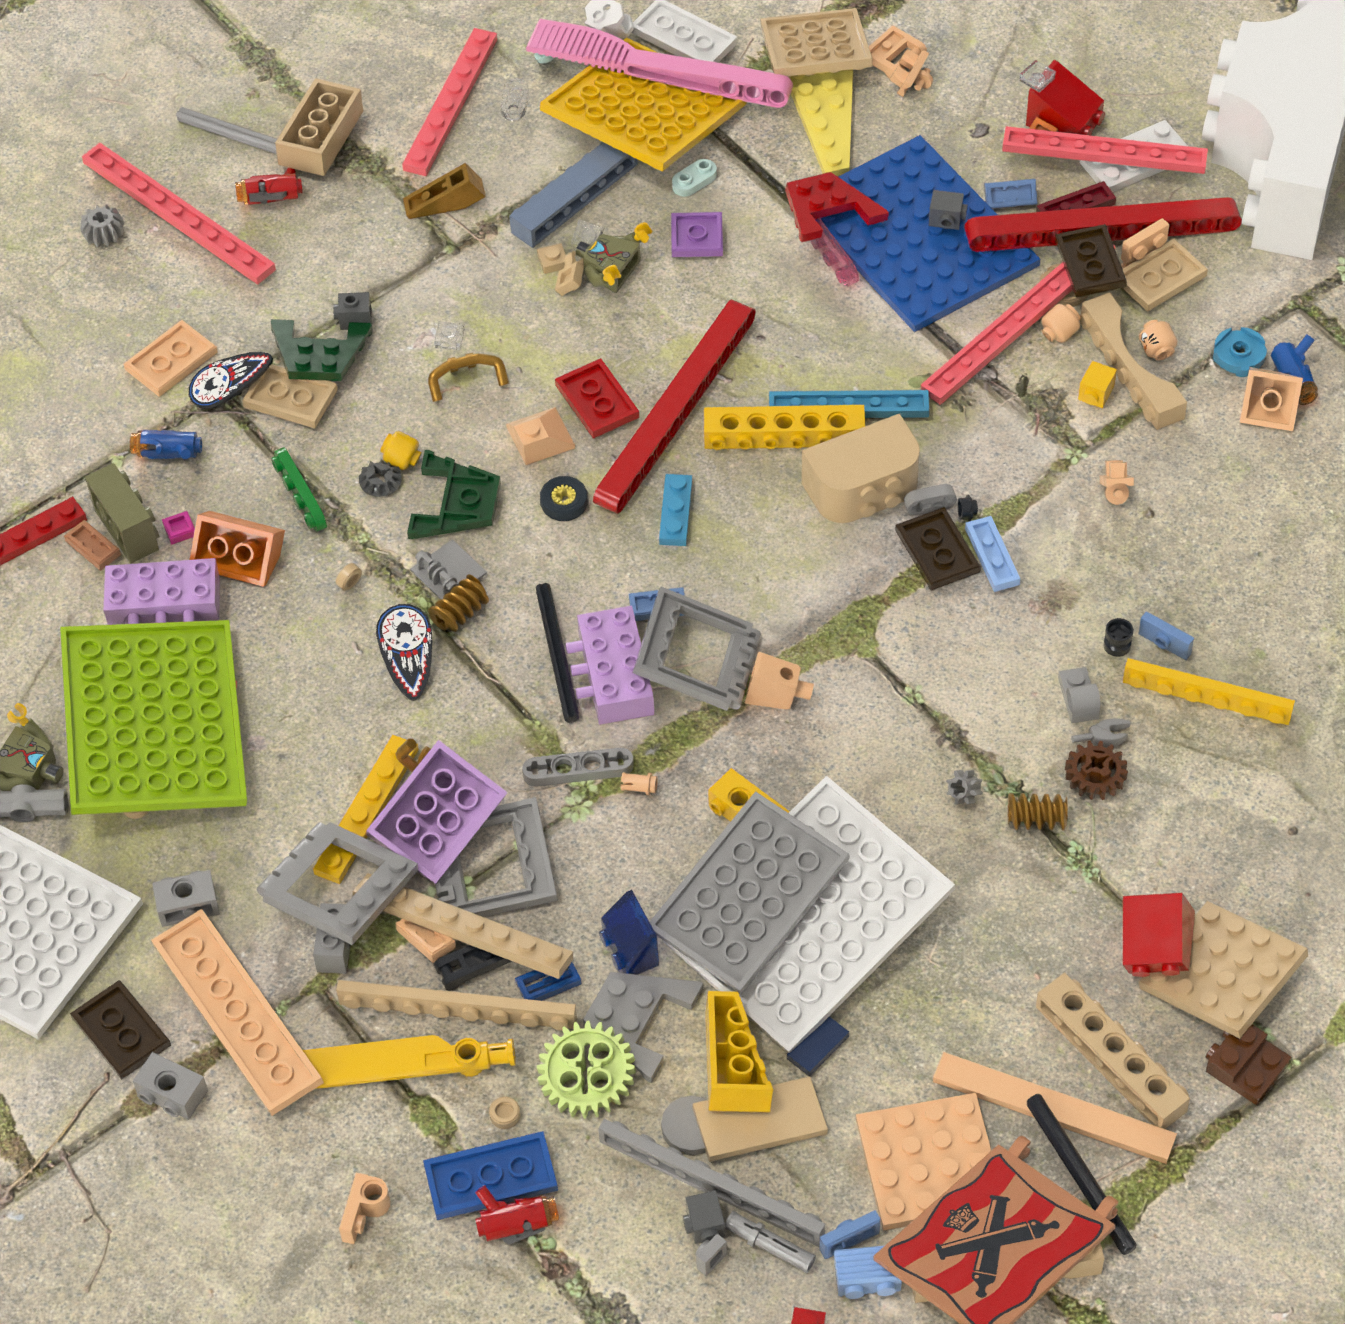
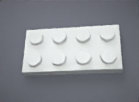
M655 0L633 22L634 30L631 32L676 56L719 63L738 44L737 36L666 0Z
M1166 120L1121 138L1187 146ZM1083 160L1079 162L1096 183L1105 181L1112 192L1164 171V169Z

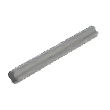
M181 107L176 113L177 120L277 154L275 145L277 138Z

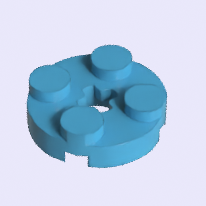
M1241 327L1240 331H1232V328L1226 329L1215 340L1213 360L1224 370L1235 373L1238 377H1247L1250 367L1259 369L1266 360L1267 349L1265 347V340L1258 332L1250 328ZM1235 349H1245L1244 353H1238L1235 351Z

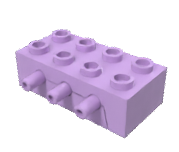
M215 558L105 566L103 611L108 625L219 620L220 576Z
M632 606L577 615L580 641L566 643V651L568 654L583 651L585 663L571 665L572 676L588 674L590 686L575 689L577 699L593 697L599 725L654 715V698L650 680L632 673L641 647Z

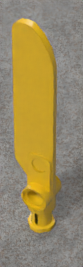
M428 1035L302 1050L324 1082L317 1088L458 1072L472 1077L478 1075L482 1070L490 1069L491 1065L507 1063L511 1066L516 1065L513 1038L508 1039L507 1042L489 1044L487 1041L477 1042L473 1038H464L456 1042L455 1045H450L439 1036ZM468 1055H475V1056H474L473 1058H471V1059H468V1060H465V1059H464V1057H466V1056H468Z

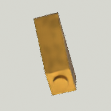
M464 163L404 197L403 201L406 216L409 219L465 209L486 196L482 178Z

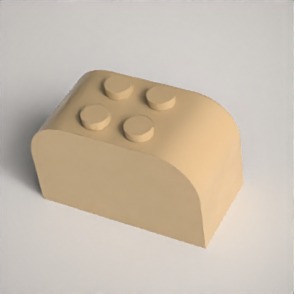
M899 413L802 450V485L819 513L830 521L849 523L863 517H870L876 512L896 507L904 502V497L909 492L917 490L919 444Z

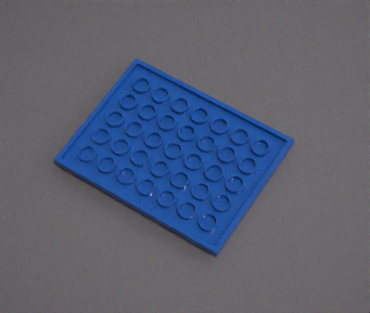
M921 135L838 176L889 212L887 221L867 225L856 210L815 219L822 227L823 234L913 332L930 325L1040 266L1041 259L1031 248L981 252L970 249L964 229L965 223L974 217L998 214ZM933 190L964 194L963 204L968 205L966 220H961L959 230L929 226V211Z

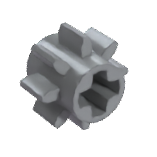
M963 770L954 771L955 778L946 781L949 784L947 795L956 798L955 804H963L964 802L966 804H974V797L983 794L981 791V782L983 780L974 776V770H966L965 773Z

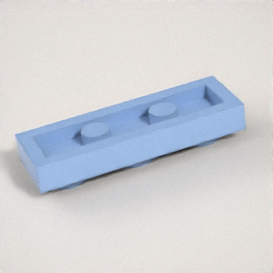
M988 516L966 522V533L993 591L996 592L1020 585L1021 578L992 517Z

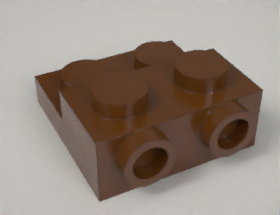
M1252 1024L1240 1039L1224 1031L1222 1037L1225 1040L1222 1044L1214 1043L1206 1054L1205 1058L1208 1059L1205 1072L1257 1106L1291 1063L1292 1057L1268 1042V1034Z

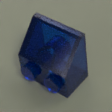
M631 889L601 917L602 930L599 931V936L605 947L610 946L613 952L611 958L617 971L622 969L625 974L638 975L659 966L657 935Z

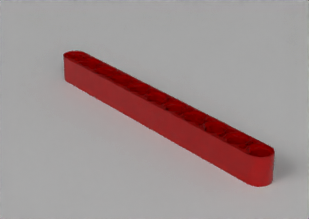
M1230 197L981 216L969 219L965 223L964 229L970 249L981 252L1057 246L1055 242L1056 234L1106 224L1112 241L1127 240L1162 218L1169 224L1167 237L1230 232L1241 226L1242 218L1236 201Z
M732 299L727 302L599 483L593 496L594 504L617 514L622 512L753 324L756 309Z

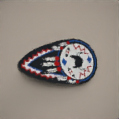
M249 352L206 365L191 380L188 394L191 402L199 408L211 409L235 396L241 395L242 391L257 381L268 370L273 362V357L265 352Z
M398 604L389 607L381 614L376 625V637L380 653L394 684L409 700L415 701L421 697L430 676L433 646L432 627L428 616L420 608L411 604Z

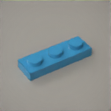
M665 474L659 545L687 546L692 475Z

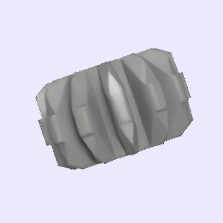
M96 205V209H87V213L81 216L80 229L88 244L94 243L97 247L105 244L108 247L110 242L117 243L118 237L123 236L124 221L116 208L110 209L108 205L100 208Z

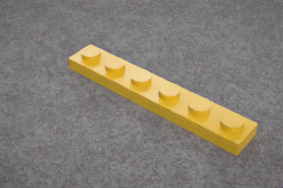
M1130 658L1127 659L1123 683L1135 688H1145L1157 691L1163 695L1184 698L1190 702L1208 704L1217 709L1239 712L1245 716L1266 719L1276 724L1289 725L1295 700Z
M392 734L338 826L365 839L368 838L366 830L385 808L407 771V768L396 758L397 749L406 739ZM418 744L416 748L408 754L413 759L419 751ZM331 843L313 867L314 875L341 884L357 855Z

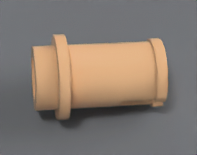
M623 772L621 776V782H623L621 784V791L646 792V795L656 793L658 777L652 776V773L638 775Z

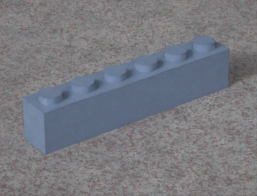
M601 142L599 146L590 153H586L576 164L567 168L557 179L552 180L538 194L533 195L529 201L512 212L509 216L511 233L534 248L637 166L638 159Z

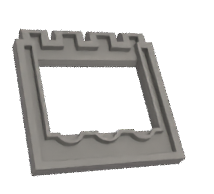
M660 587L632 673L727 711L729 707L739 709L761 633L759 630L752 628L753 623ZM680 613L731 634L716 687L664 666Z
M536 797L497 806L481 826V828L512 821L526 889L468 901L460 856H458L437 884H435L437 896L440 897L438 900L482 917L558 901Z
M319 822L306 835V838H303L289 853V856L285 857L272 871V874L257 887V892L263 896V902L353 945L418 872V863L334 823L329 822L325 825ZM331 843L380 866L336 916L287 892Z

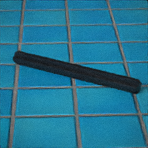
M548 583L538 584L536 586V594L564 720L567 723L576 722L579 720V711L551 587Z
M1035 1094L1027 1100V1107L1093 1210L1096 1211L1106 1195L1042 1095ZM1117 1214L1113 1219L1109 1220L1115 1224V1229L1109 1235L1121 1254L1127 1255L1136 1249L1137 1244Z

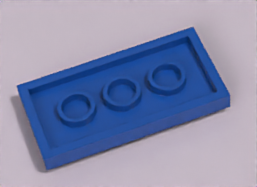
M544 1131L423 1160L437 1220L486 1209L475 1193L484 1185L496 1201H504L506 1203L514 1202V1199L531 1198L558 1191Z

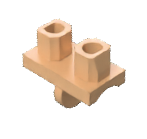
M909 49L905 51L899 63L910 69L909 72L897 66L889 79L900 87L897 94L903 97L913 83L915 84L914 88L918 91L922 88L931 87L933 77L930 75V69L924 68V70H921L929 55L928 52L922 50L918 55Z
M1123 460L1105 461L1106 475H1099L1100 484L1106 487L1105 497L1112 504H1123L1129 497V489L1126 485L1134 486V478L1127 475V462H1123Z

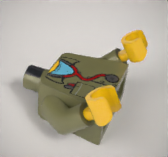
M646 222L640 223L636 226L634 232L625 236L602 234L599 235L593 245L582 241L578 244L576 256L583 258L584 273L594 287L604 286L614 293L619 291L641 261L639 243H647L649 240L648 234L653 232Z
M21 703L15 704L14 707L20 712L21 716L17 717L12 711H9L7 718L12 723H20L21 727L15 726L0 749V790L11 791L14 786L21 784L29 785L39 790L45 779L58 783L63 776L64 769L61 766L55 765L56 758L52 743L44 731L31 718L27 719L25 717L27 714L26 707Z

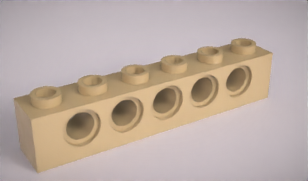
M1064 972L1037 993L1036 1008L1152 1125L1166 1129L1187 1113L1190 1102L1187 1090L1181 1084H1176L1168 1076L1165 1068L1160 1063L1154 1062L1146 1054L1144 1047L1139 1042L1133 1041L1126 1034L1123 1026L1118 1021H1113L1105 1013L1102 1005L1097 1000H1092L1084 992L1082 985L1077 980L1071 979ZM1073 1006L1078 1008L1079 1010L1072 1011L1069 1010L1067 1007ZM1095 1027L1099 1029V1031L1093 1032L1087 1028ZM1116 1048L1120 1052L1114 1053L1109 1051L1108 1049ZM1130 1069H1137V1070H1139L1141 1073H1139V1074H1134V1073L1130 1072L1129 1070H1130ZM1158 1090L1162 1095H1154L1150 1091Z

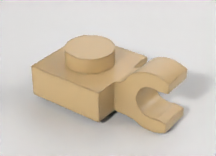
M575 251L565 256V267L558 273L555 291L561 296L570 291H575L582 283L583 258L576 261Z

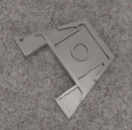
M610 972L583 1019L584 1026L586 1021H590L591 1027L595 1029L597 1024L602 1022L604 1032L612 1026L615 1032L614 1036L621 1033L624 1038L623 1043L630 1044L631 1051L629 1053H633L635 1062L631 1064L635 1065V1068L642 1073V1077L652 1083L664 1062V1057L657 1052L638 1045L663 999L692 1010L703 991V983L699 981Z

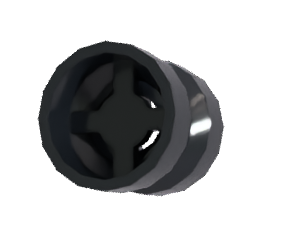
M1115 618L1107 623L1103 646L1108 654L1121 657L1128 654L1131 650L1134 628L1128 620Z

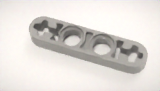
M611 748L533 757L524 762L522 772L524 781L528 785L546 786L621 777L623 772L628 774L632 772L634 762L633 755L628 749ZM623 759L624 765H618L617 760ZM605 760H608L609 767L605 768ZM588 761H597L600 764L596 770H588L584 765ZM561 764H568L572 767L568 773H559L556 770ZM551 766V774H548L547 767ZM532 769H538L539 774L533 775Z

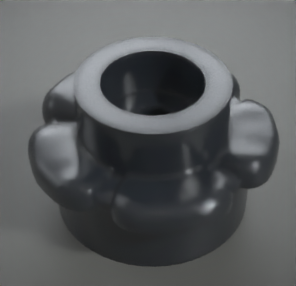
M970 495L958 498L957 510L960 520L968 519V522H970L973 516L978 514L977 501L972 500Z

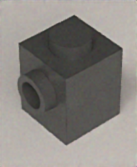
M933 190L929 211V226L959 230L961 220H966L968 205L963 204L964 194Z
M369 292L338 293V304H333L334 320H339L340 330H348L349 322L372 323V307Z
M716 1190L685 1197L687 1215H683V1223L686 1234L692 1233L694 1243H703L705 1240L710 1241L716 1234L724 1238L725 1223Z

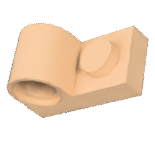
M361 1173L355 1174L339 1227L342 1242L355 1244L357 1234L363 1233L366 1216L380 1217L388 1212L391 1201L387 1185L382 1179ZM371 1195H381L377 1200H368Z

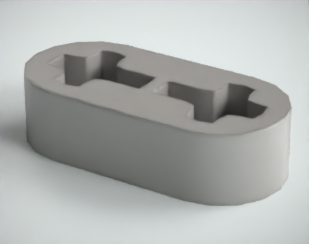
M940 484L913 490L904 497V503L910 515L926 514L943 507L948 509L957 501L953 486L950 484Z

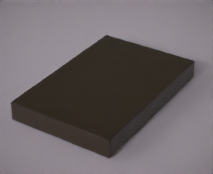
M1106 224L1055 235V242L1075 297L1127 287V280Z
M945 507L895 525L897 535L931 591L980 573V564Z
M120 980L70 1013L73 1021L121 1080L144 1065L152 1052L160 1054L171 1046L170 1040Z

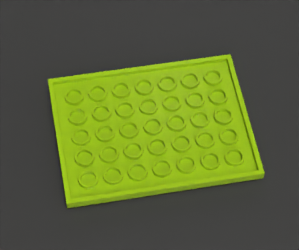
M229 620L60 627L71 815L247 806Z

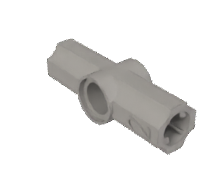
M21 784L14 786L11 791H0V817H10L17 822H30L35 816L66 815L68 813L69 804L66 789L36 790L32 786Z

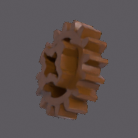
M1088 741L1086 748L1079 744L1077 745L1076 752H1069V758L1065 763V780L1071 781V789L1079 788V796L1089 793L1090 800H1093L1095 795H1099L1102 800H1105L1106 793L1114 797L1116 790H1122L1124 781L1127 780V760H1122L1123 753L1121 751L1114 753V745L1112 744L1107 748L1103 747V741H1099L1098 746H1093V743ZM1081 763V771L1078 772L1077 767ZM1114 769L1115 775L1111 777V772Z

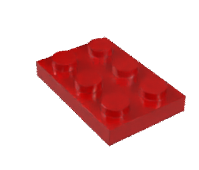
M601 358L555 378V386L593 439L640 418L639 410Z

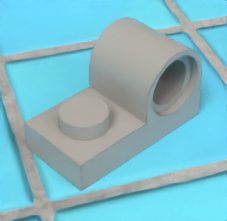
M1082 667L1059 671L1058 679L1071 724L1099 719V690L1096 683L1091 684L1087 668Z

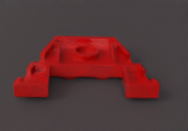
M832 172L787 182L786 195L791 212H794V222L799 230V240L801 243L822 237L823 229L815 220L818 218L856 210L867 225L888 220L889 212Z

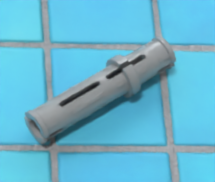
M735 1211L731 1212L725 1223L726 1230L747 1240L748 1245L752 1247L758 1246L805 1273L809 1272L816 1259L815 1254H811L765 1229L763 1223L758 1222L756 1224Z

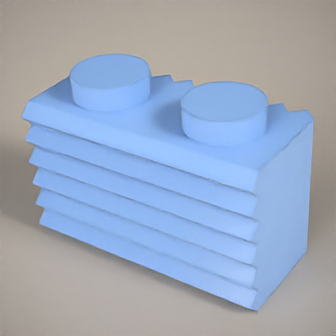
M884 1246L834 1250L838 1296L842 1297L845 1295L848 1299H858L863 1297L864 1294L867 1295L869 1293H877L879 1296H890L896 1293V1291L901 1290L902 1281L873 1260V1256Z

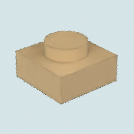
M562 243L537 249V256L544 274L564 269L566 254Z

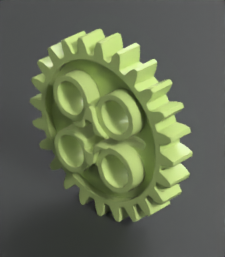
M586 1021L583 1029H580L578 1023L574 1022V1031L571 1032L565 1026L562 1027L564 1033L562 1037L552 1034L555 1043L554 1045L550 1043L544 1044L548 1054H539L540 1061L544 1064L537 1065L538 1073L542 1074L537 1079L540 1085H545L541 1090L544 1096L550 1095L548 1098L550 1104L558 1103V1109L561 1113L569 1107L571 1117H574L577 1111L580 1110L584 1119H586L590 1110H593L596 1117H599V1108L603 1107L608 1113L611 1112L609 1105L611 1102L620 1106L621 1102L618 1096L619 1094L629 1095L625 1085H634L633 1077L630 1075L636 1073L635 1065L631 1064L635 1062L634 1055L629 1053L631 1051L630 1044L623 1043V1035L620 1033L614 1036L615 1032L612 1026L604 1032L602 1022H599L595 1029H593L590 1021ZM590 1045L588 1060L591 1067L587 1069L588 1093L583 1094L585 1079L582 1072L586 1069L585 1046ZM571 1051L579 1052L578 1056L574 1059L565 1058ZM601 1051L609 1052V1055L604 1059L595 1058ZM573 1079L578 1081L577 1084L571 1088L564 1087V1084L568 1080ZM598 1080L608 1081L602 1088L594 1087Z

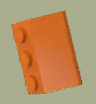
M213 511L200 513L197 515L189 560L215 558L219 575L264 587L280 558L285 530Z

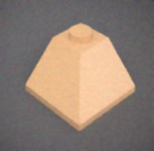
M1250 367L1240 423L1293 431L1303 378Z
M556 407L506 424L525 465L575 449V444Z

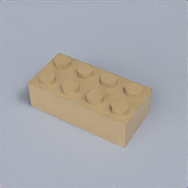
M315 78L275 142L278 165L325 176L363 113L361 89Z

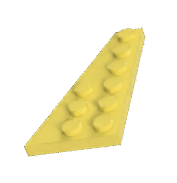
M853 69L841 70L836 73L822 72L814 75H795L789 77L793 83L791 96L822 173L832 172L836 176H840L848 172L850 168Z

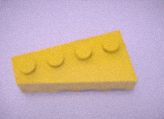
M708 991L705 1024L709 1111L770 1112L773 1087L767 1079L764 1062L759 1057L757 1043L749 1029V1021L739 993Z

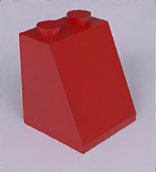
M1053 60L1029 89L1026 126L1030 127L1035 118L1038 117L1057 128L1059 132L1091 136L1096 125L1100 126L1104 120V100L1060 62Z
M1183 893L1123 896V966L1129 974L1135 977L1150 976V973L1162 972L1163 975L1175 976L1179 975L1180 971H1189L1195 910Z

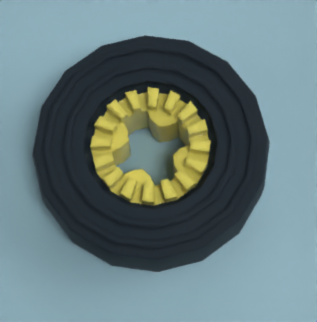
M558 476L550 479L543 485L540 491V506L548 517L557 521H570L578 518L584 513L588 505V492L584 484L574 477ZM563 496H567L568 499H566L564 502L560 501L562 500Z

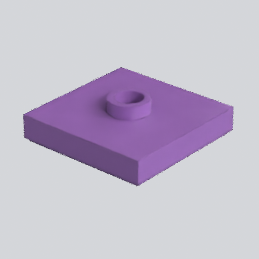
M722 212L671 213L672 257L723 256Z

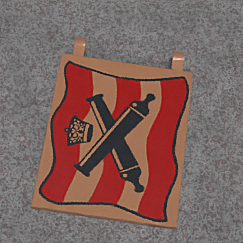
M1019 1136L1009 1150L998 1144L873 1256V1260L960 1324H1014L1115 1229V1224L1109 1220L1113 1219L1118 1213V1209L1115 1207L1118 1205V1200L1112 1196H1107L1096 1211L1022 1161L1030 1155L1028 1146L1031 1141L1024 1136Z

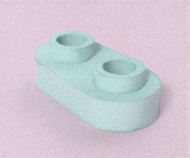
M700 159L676 173L672 178L674 193L682 197L691 196L712 183L717 177L716 164L708 159Z

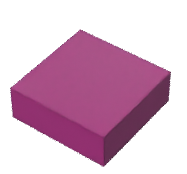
M188 511L162 519L171 545L194 537L195 527Z

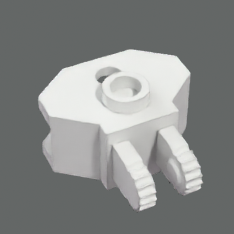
M591 0L585 7L587 16L585 25L587 27L601 30L620 39L628 37L634 30L631 16L624 14L623 6L616 1Z

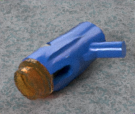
M1308 334L1305 335L1297 347L1290 342L1277 344L1270 355L1275 365L1273 371L1303 378L1298 402L1300 405H1308L1315 401L1318 396V387L1313 380L1310 367L1304 364L1306 359L1305 353L1315 341Z
M138 430L137 433H131L130 452L131 454H137L138 457L150 459L196 458L197 453L202 452V437H198L197 432Z

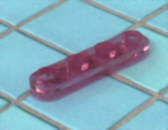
M820 218L815 219L822 227L823 233L821 238L810 240L814 249H818L821 252L824 262L827 266L832 267L841 284L844 283L846 286H851L858 283L859 275L852 260Z

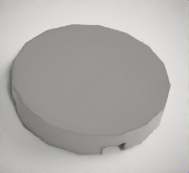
M697 1096L681 1097L670 1103L663 1112L661 1130L664 1140L670 1147L678 1149L687 1155H697L706 1152L692 1108L693 1103L705 1101V1098Z

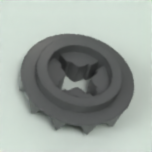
M382 459L378 463L370 461L369 466L362 467L361 474L358 475L362 490L369 495L377 497L392 494L399 488L402 482L400 468L392 466L389 462L385 463ZM376 473H380L381 476H384L385 482H383L379 478H376Z

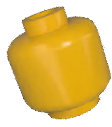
M396 431L393 435L389 433L380 449V452L383 453V461L389 462L394 467H399L400 470H406L410 465L415 467L422 452L418 451V440L401 431Z

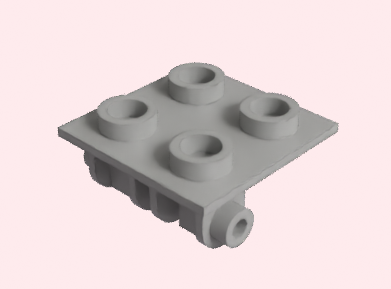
M453 539L432 554L423 550L419 551L415 556L417 564L410 568V571L439 599H443V596L451 592L454 586H458L462 579H466L468 574L473 575L478 580L487 574Z

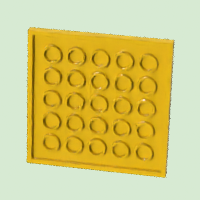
M629 38L623 40L637 50L656 52ZM589 65L540 102V111L663 172L743 108L747 102L624 74V70L618 73L617 69L611 71V68L605 70L604 66L598 68V65H595V67Z

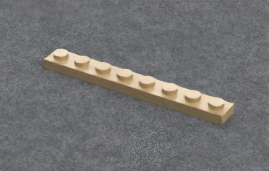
M366 874V876L361 880L357 887L352 891L353 896L372 876V874ZM403 887L383 910L391 915L557 979H560L573 961V951L406 887Z
M338 980L336 989L339 1005H344L351 1009L365 1007L373 1008L380 1012L394 1010L403 1011L409 1015L423 1013L432 1014L438 1018L452 1016L461 1017L468 1021L481 1019L490 1020L497 1024L509 1022L519 1023L526 1027L548 1026L556 1030H563L562 1027L564 1026L567 1029H574V1022H577L576 1004Z

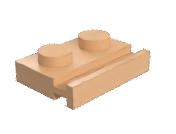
M1163 218L1123 242L1121 260L1123 261L1121 263L1122 269L1142 259L1145 255L1162 247L1167 242L1169 224Z

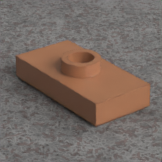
M85 520L64 535L65 542L100 571L121 555L118 547Z

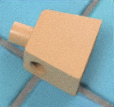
M758 652L749 680L745 704L787 710L790 709L794 697L810 700L814 684L798 680L801 669L799 665Z

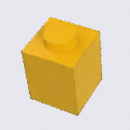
M1092 361L1080 382L1078 400L1103 409L1115 386L1117 369Z

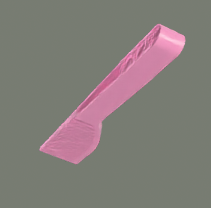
M539 19L526 47V51L539 53L540 55L544 54L553 58L558 57V59L564 58L566 61L571 60V62L578 61L579 64L584 62V65L591 64L592 67L598 65V68H602L604 66L605 70L611 68V71H615L617 69L618 73L624 70V74L776 108L784 107L787 104L793 88L791 79L784 75L735 65L637 50L622 39L601 30Z

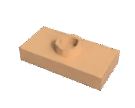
M404 919L396 922V931L432 963L456 949L455 940L449 936Z

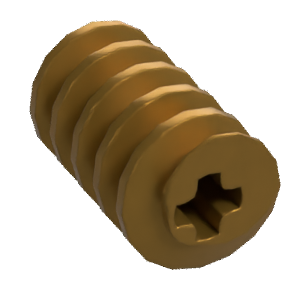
M468 574L466 579H462L459 582L458 586H454L451 592L446 593L443 599L438 600L435 606L430 607L428 614L438 628L442 630L448 628L456 632L458 630L457 623L461 625L466 623L464 615L468 618L473 617V610H481L480 602L486 605L489 602V598L481 582L473 575Z
M1009 793L1007 821L1008 824L1013 822L1015 830L1019 829L1021 822H1024L1027 830H1030L1033 822H1036L1038 830H1042L1044 822L1048 823L1050 830H1053L1056 822H1059L1061 830L1065 831L1068 819L1067 796L1063 802L1061 795L1056 794L1053 802H1051L1049 794H1044L1040 802L1037 794L1033 793L1028 802L1024 793L1020 794L1018 801H1016L1013 793Z

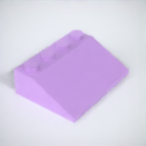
M438 740L366 830L367 836L378 845L418 863V873L434 884H437L503 800L507 792Z

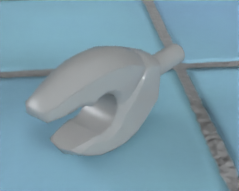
M1115 718L1102 720L1091 726L1089 733L1071 736L1072 743L1090 740L1093 746H1098L1099 741H1103V747L1105 748L1111 744L1114 747L1119 746L1128 738V734H1114L1111 731L1129 728L1131 721Z

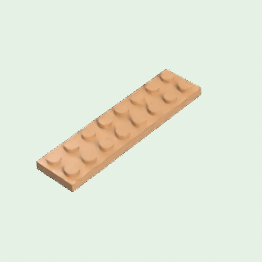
M202 909L151 940L155 949L271 1116L324 1083L315 1067Z

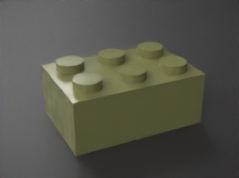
M112 463L85 476L94 511L128 562L132 564L158 551L157 539L160 536L153 524L156 521L149 507L144 508L142 505L143 500L139 491L136 488L131 489V482L124 470L120 472L116 465Z

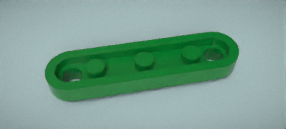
M282 447L275 450V457L271 458L273 467L277 473L281 472L283 474L282 481L286 490H292L294 493L292 495L294 503L298 510L303 509L305 513L303 514L304 520L308 528H314L316 532L326 529L327 523L324 514L287 449Z

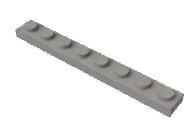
M604 1119L599 1126L600 1143L705 1193L716 1190L719 1200L819 1247L820 1236L825 1234V1223L816 1215L811 1213L804 1214L794 1209L787 1201L772 1199L766 1196L765 1192L754 1186L749 1188L739 1183L732 1175L727 1173L720 1174L700 1160H690L684 1157L679 1150L673 1147L665 1148L657 1144L650 1136L645 1134L638 1135L618 1121L611 1122Z

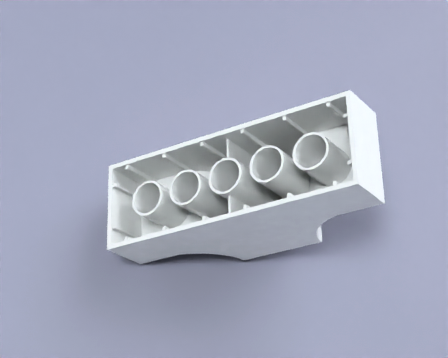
M1298 0L1297 12L1273 21H1242L1237 41L1223 40L1217 69L1226 70L1228 73L1227 76L1213 74L1207 104L1219 106L1220 109L1219 112L1208 110L1203 127L1202 140L1214 142L1211 163L1234 171L1248 182V189L1254 190L1256 195L1248 194L1242 218L1243 225L1255 227L1251 248L1309 260L1313 258L1345 132V0Z

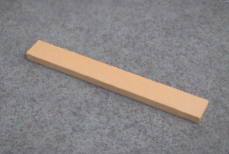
M943 1052L933 1076L934 1083L965 1094L976 1093L977 1098L1031 1117L1034 1116L1027 1107V1100L1035 1094H1041L1062 1128L1164 1164L1168 1162L1177 1133L946 1052Z

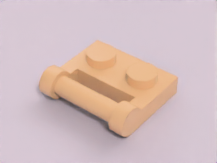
M891 26L869 46L872 65L883 71L889 79L897 66L903 69L906 68L899 61L896 64L891 63L902 51L909 48L919 55L922 50L927 52V48L924 43L895 26Z

